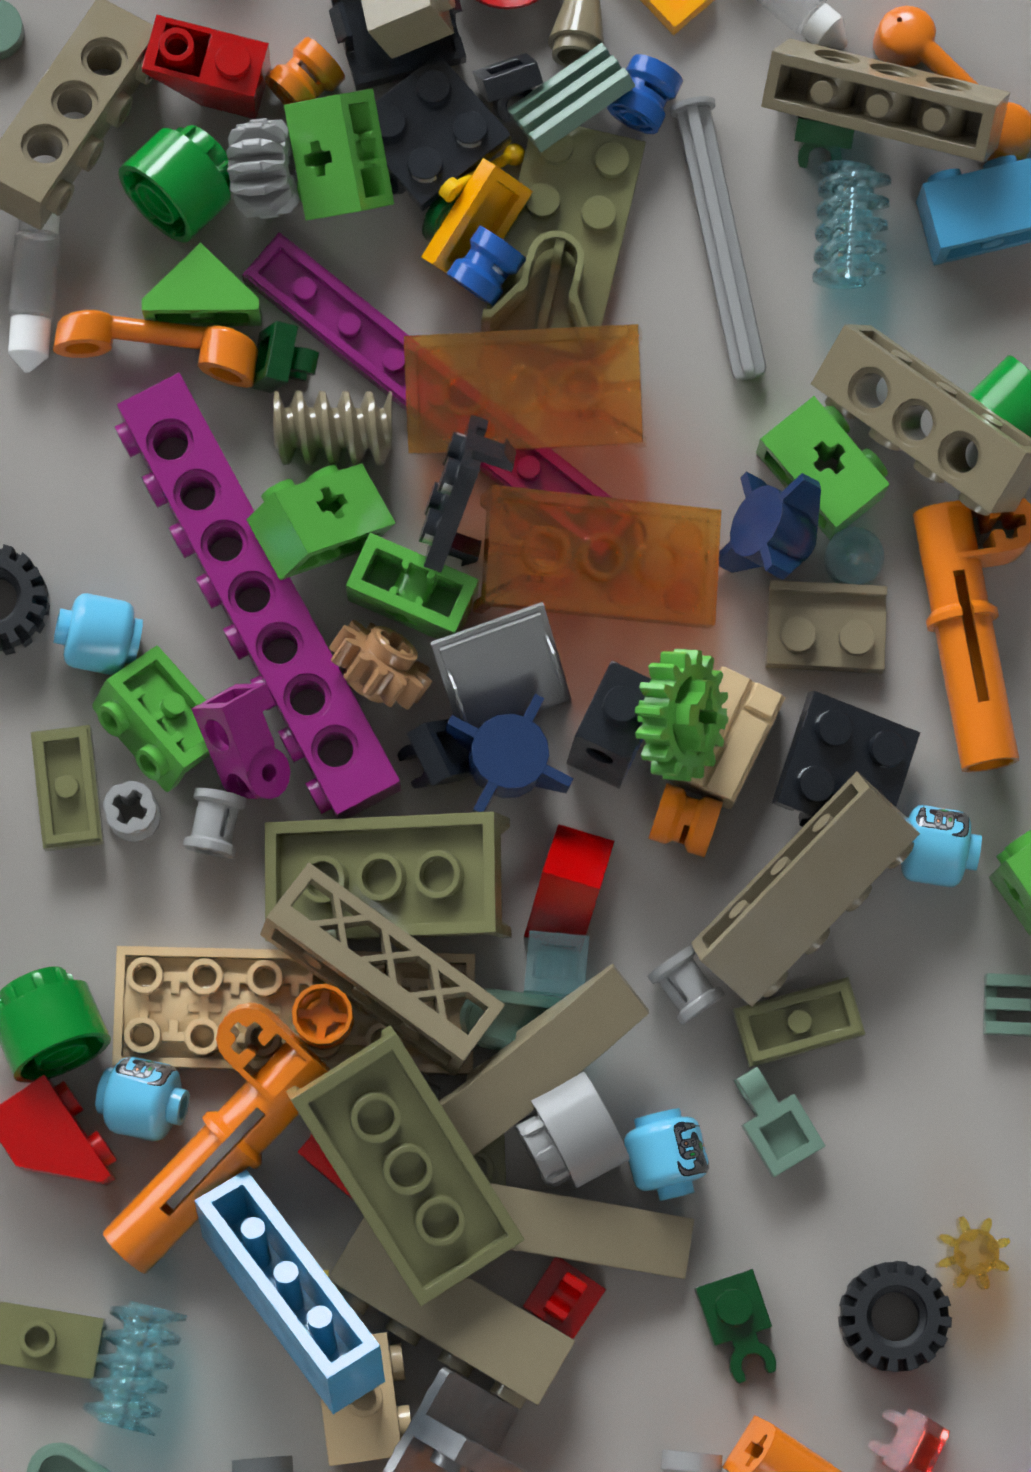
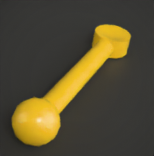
M517 143L509 144L504 149L503 155L490 162L499 168H503L508 164L511 166L520 165L523 162L525 150ZM475 170L458 180L455 177L449 178L441 186L439 195L448 203L455 200L465 188Z

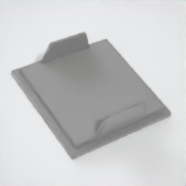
M543 602L430 642L453 715L478 729L485 721L497 715L516 714L524 716L535 694L545 698L539 711L572 700Z

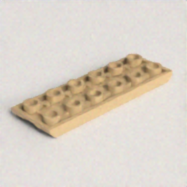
M117 946L112 1066H116L125 1057L134 1056L170 1064L176 1069L235 1070L219 1052L216 1041L218 1026L230 1010L237 1005L249 1002L262 1004L280 1018L300 1038L292 1019V1008L295 999L304 989L312 985L326 983L279 949ZM353 951L360 957L382 954V952ZM435 953L475 982V954ZM418 962L394 964L397 984L408 992L431 990L428 970ZM384 965L374 966L386 975ZM440 979L441 989L451 987ZM467 998L443 999L447 1020L462 1030L460 1012ZM351 1001L354 1013V1026L351 1035L346 1041L333 1049L320 1050L310 1047L330 1069H333L380 1039L381 1031L386 1028ZM433 1001L423 1002L435 1011ZM239 1022L235 1024L240 1032L235 1040L237 1045L244 1049L246 1045L252 1043L259 1048L256 1056L248 1063L255 1071H258L286 1042L276 1034L263 1046L258 1040V1036L262 1031L259 1024L253 1022L248 1027L242 1026ZM399 1037L420 1071L428 1075H451ZM473 1051L456 1075H467V1073L473 1070Z

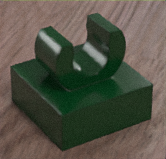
M796 116L794 141L801 142L798 148L799 166L807 168L810 152L815 148L822 147L831 154L829 172L836 173L842 163L841 148L852 149L855 130Z
M276 320L259 332L254 384L249 388L272 393L286 384L288 379L305 382L307 375L314 376L316 374L319 352L295 346L298 326Z

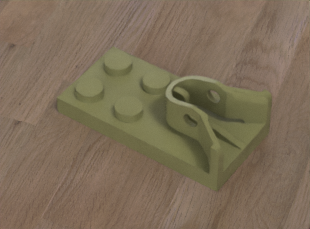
M580 126L543 152H540L528 139L518 181L531 189L533 193L504 237L505 242L526 257V262L517 274L509 275L502 284L503 294L493 307L487 304V309H483L481 338L593 364L646 146L645 141Z
M492 811L265 822V919L310 862L413 938L493 935L503 939L512 938L511 927L502 922L501 835L510 828V818ZM310 884L292 906L311 921L333 918L330 898ZM342 908L343 917L353 916ZM368 926L345 928L347 940L380 939L379 934ZM336 930L326 931L335 939H337Z
M391 1026L381 1031L380 1039L303 1088L293 1086L286 1091L420 1307L525 1240Z

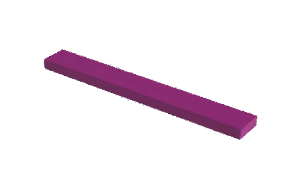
M280 232L242 274L244 282L385 395L388 396L389 391H392L395 403L445 443L449 444L453 432L464 435L471 414L489 420L484 437L503 444L507 438L516 450L515 462L512 472L481 462L480 471L599 566L604 563L637 523L638 518Z

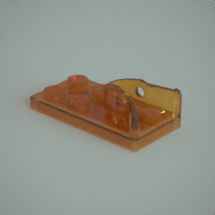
M639 324L404 336L408 454H445L453 432L464 435L471 414L489 420L485 438L503 444L507 438L515 450L634 445L635 448L647 447L643 418L641 341L643 337Z
M492 485L480 496V506L486 511L481 596L473 603L474 613L483 614L491 607L521 610L543 602L547 613L705 629L715 626L722 510Z

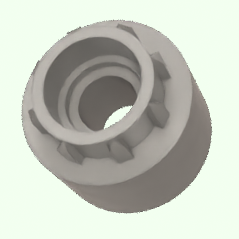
M584 1071L553 1090L531 1100L535 1110L514 1125L532 1162L547 1186L556 1187L570 1180L573 1186L578 1188L630 1160L627 1149L611 1116Z

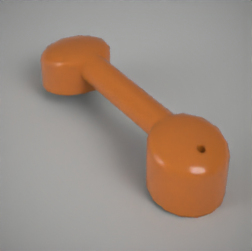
M905 5L895 7L884 15L873 38L874 52L881 61L905 67H914L923 62L934 74L978 84L935 42V23L927 12L918 7ZM1008 102L998 148L987 159L988 161L1008 155L1016 156L1017 161L1024 160L1031 151V114L1021 105Z
M86 309L62 316L57 323L53 351L64 357L88 358L106 354L112 349L113 339L198 349L200 352L197 366L208 376L237 387L248 388L254 384L258 348L252 339L230 327L220 325L201 327L113 316L100 310Z

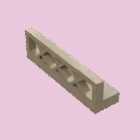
M310 862L268 914L260 933L263 938L326 984L339 988L351 1002L385 1027L391 1026L399 1037L453 1076L460 1070L474 1047L505 1006L504 1003ZM310 884L330 898L333 918L311 921L292 906ZM342 908L353 916L343 917ZM370 927L379 934L382 954L362 957L348 948L345 928ZM336 930L337 939H335L326 931ZM391 943L403 952L392 953ZM418 962L428 970L431 990L408 992L397 984L394 964ZM384 965L386 975L374 966ZM440 979L451 987L441 989ZM466 997L485 1012L467 1035L447 1020L443 999ZM433 1001L435 1011L423 1002Z

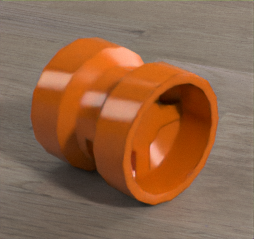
M305 37L293 48V57L285 65L278 64L265 75L268 87L283 105L316 99L324 91H334L345 80V74L336 60L319 43L309 37Z
M667 783L648 839L662 844L674 841L683 844L688 853L705 858L723 802L707 796L699 800L689 797L684 788Z
M316 984L304 989L295 999L292 1008L293 1024L300 1038L310 1047L320 1050L333 1049L343 1044L351 1035L354 1026L352 1005L346 994L339 988L329 984Z

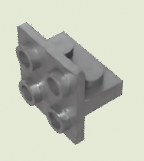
M443 1367L427 1390L421 1405L403 1437L396 1445L383 1472H527L496 1453L517 1417L518 1409L448 1368Z

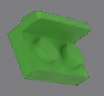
M158 645L105 681L92 704L100 724L109 734L120 739L136 758L137 765L143 774L149 779L155 780L164 791L169 792L178 786L187 771L210 756L191 710L193 707L206 701V699Z

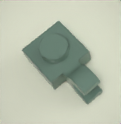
M758 1067L733 1080L740 1094L756 1115V1117L742 1124L741 1127L771 1177H776L826 1146L796 1095L792 1094L778 1102Z

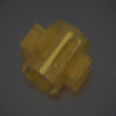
M962 1216L956 1218V1228L959 1234L954 1237L947 1234L937 1235L936 1240L941 1245L946 1246L947 1250L946 1258L940 1259L935 1263L936 1268L950 1266L957 1273L953 1280L954 1288H961L966 1283L968 1277L975 1276L978 1287L981 1290L990 1288V1281L986 1273L992 1269L997 1272H1007L1010 1267L998 1259L999 1249L1006 1247L1010 1243V1239L1001 1238L996 1240L989 1233L992 1227V1219L986 1218L979 1224L977 1229H970L967 1219ZM977 1238L981 1241L979 1252L986 1256L985 1263L972 1264L967 1268L964 1265L966 1255L959 1250L960 1244L971 1243Z

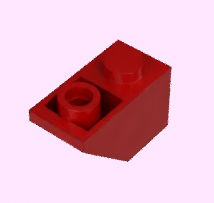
M156 14L141 69L146 75L201 106L256 119L266 86L265 75L269 73L271 68L269 43Z
M43 1075L0 1104V1143L16 1167L22 1170L105 1186L116 1180L108 1167L117 1161L115 1155L98 1131L89 1136L86 1134L75 1117L84 1109L64 1080L55 1086L51 1079Z

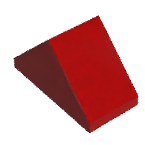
M558 824L541 874L524 938L579 955L581 954L615 843L614 840Z

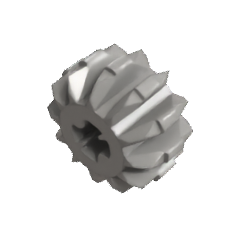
M268 118L250 120V123L237 124L235 129H232L228 137L229 147L226 150L228 157L227 172L230 176V190L234 193L235 205L247 218L260 217V219L279 217V214L292 213L293 209L297 207L300 198L297 190L298 178L287 125L282 119L269 120Z

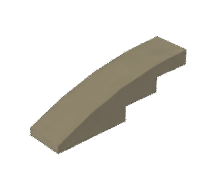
M612 963L518 1030L514 1041L467 1073L466 1082L443 1097L439 1102L474 1156L535 1110L531 1100L553 1090L581 1073L649 1014V1009Z
M490 1183L525 1239L510 1249L512 1251L672 1278L685 1279L694 1226V1219Z

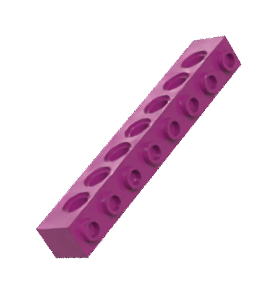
M180 372L118 403L117 407L123 422L114 428L129 457L131 458L140 453L150 473L141 478L156 507L159 508L168 504L177 523L168 527L182 556L185 559L194 554L204 574L195 579L211 609L222 605L231 625L223 628V632L236 657L240 660L249 655L259 674L250 680L251 684L267 683L275 705L266 709V711L276 707L287 727L277 732L293 763L304 758L314 778L306 782L305 785L320 813L323 814L332 810L336 819L350 818L401 791L400 780L338 665L331 661L333 656L291 578L283 580L278 578L246 519L254 512V509ZM168 438H180L188 444L185 453L174 460L161 458L157 455V449ZM195 488H207L215 494L212 504L203 510H191L183 504L185 496ZM222 538H234L242 544L240 554L230 561H219L210 554L212 546ZM260 588L265 590L270 595L266 607L258 612L242 610L237 603L240 595L247 589ZM285 638L294 642L298 648L295 656L290 661L276 664L265 657V650L272 641ZM306 689L319 691L325 697L322 709L313 715H302L296 712L292 707V702L299 692ZM330 741H344L353 749L352 757L345 765L330 767L320 760L321 749Z

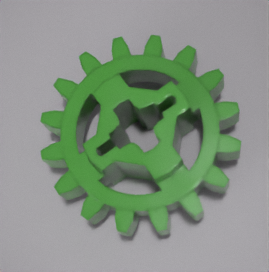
M674 649V652H661L660 663H650L648 666L651 677L650 683L641 682L639 687L645 696L644 701L639 700V705L635 707L638 722L643 724L635 732L636 738L645 739L646 742L641 758L642 760L652 761L650 772L654 775H663V779L691 782V778H703L704 766L713 767L716 763L713 752L714 747H723L724 739L719 731L720 729L725 730L729 720L727 708H722V704L728 699V692L719 691L723 673L722 671L713 670L714 658L702 655L701 650Z

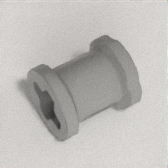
M127 781L124 784L115 785L105 796L103 809L106 813L107 822L113 832L122 840L141 842L150 838L159 828L161 821L160 807L153 797L151 790L143 783ZM137 799H139L146 815L142 820L132 817L127 824H124L125 819L119 808L122 804L133 806Z
M195 788L193 797L198 801L191 836L184 838L183 847L205 855L235 858L237 849L232 845L238 812L246 808L247 798L217 789Z
M691 945L669 958L647 976L652 984L659 983L679 1011L677 1019L681 1025L695 1018L725 995L721 987L713 988L693 959L696 952Z

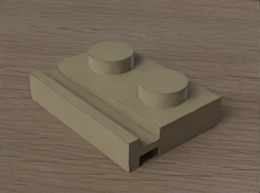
M770 580L765 668L882 674L885 670L886 596L888 586Z

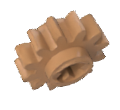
M354 619L348 626L344 625L329 646V649L335 653L331 661L345 668L343 673L347 683L356 692L371 701L385 703L389 707H392L395 701H397L398 704L408 710L413 703L417 704L432 683V680L426 676L430 668L424 663L416 661L418 652L415 647L400 633L388 627L376 626L370 622L367 628H365Z

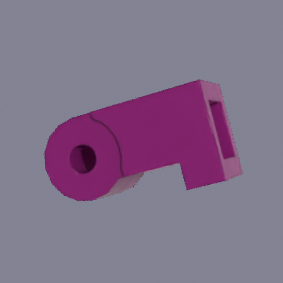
M267 683L235 684L191 709L222 785L227 792L243 796L247 799H273L279 797L286 790L290 782L291 771L289 762L285 755L275 748L273 737L263 714V711L275 705Z

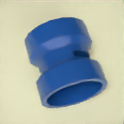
M636 54L632 56L626 68L635 87L608 105L607 110L615 119L627 127L645 134H656L666 116L664 107L667 101L676 98L683 84V79L675 69L654 57Z
M479 226L470 239L471 249L465 258L456 259L446 274L468 292L493 307L503 294L502 284L509 275L519 272L526 262V257L488 229Z

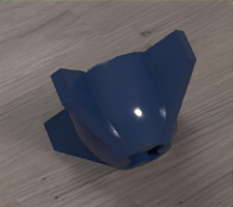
M746 471L740 477L745 499L740 504L733 518L730 541L713 556L714 564L731 573L764 567L766 572L784 580L808 559L816 546L821 498L820 483L801 473L790 485L781 491L767 485L764 480Z
M535 694L524 716L516 714L497 715L485 721L479 729L451 715L445 731L469 751L470 773L476 784L483 789L472 812H485L494 796L501 798L520 797L532 791L534 787L565 794L568 792L574 778L547 765L549 758L548 740L541 728L534 723L545 698Z

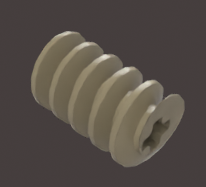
M275 390L273 403L274 447L277 448L283 465H289L292 462L297 448H300L306 465H313L315 463L320 448L324 449L330 465L338 464L343 449L348 450L353 465L362 463L367 449H371L377 466L385 464L388 453L392 449V391H389L383 408H378L372 391H366L360 408H355L349 391H342L336 407H331L325 391H319L313 407H308L302 391L296 390L290 406L284 407L279 391Z

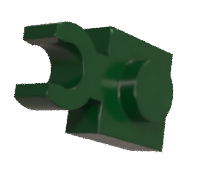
M753 1269L694 1288L713 1346L728 1341L731 1342L733 1352L729 1358V1371L735 1382L740 1384L746 1381L741 1365L744 1357L748 1354H756L761 1357L767 1374L775 1372V1356L768 1346L759 1342L756 1334L758 1331L772 1327Z

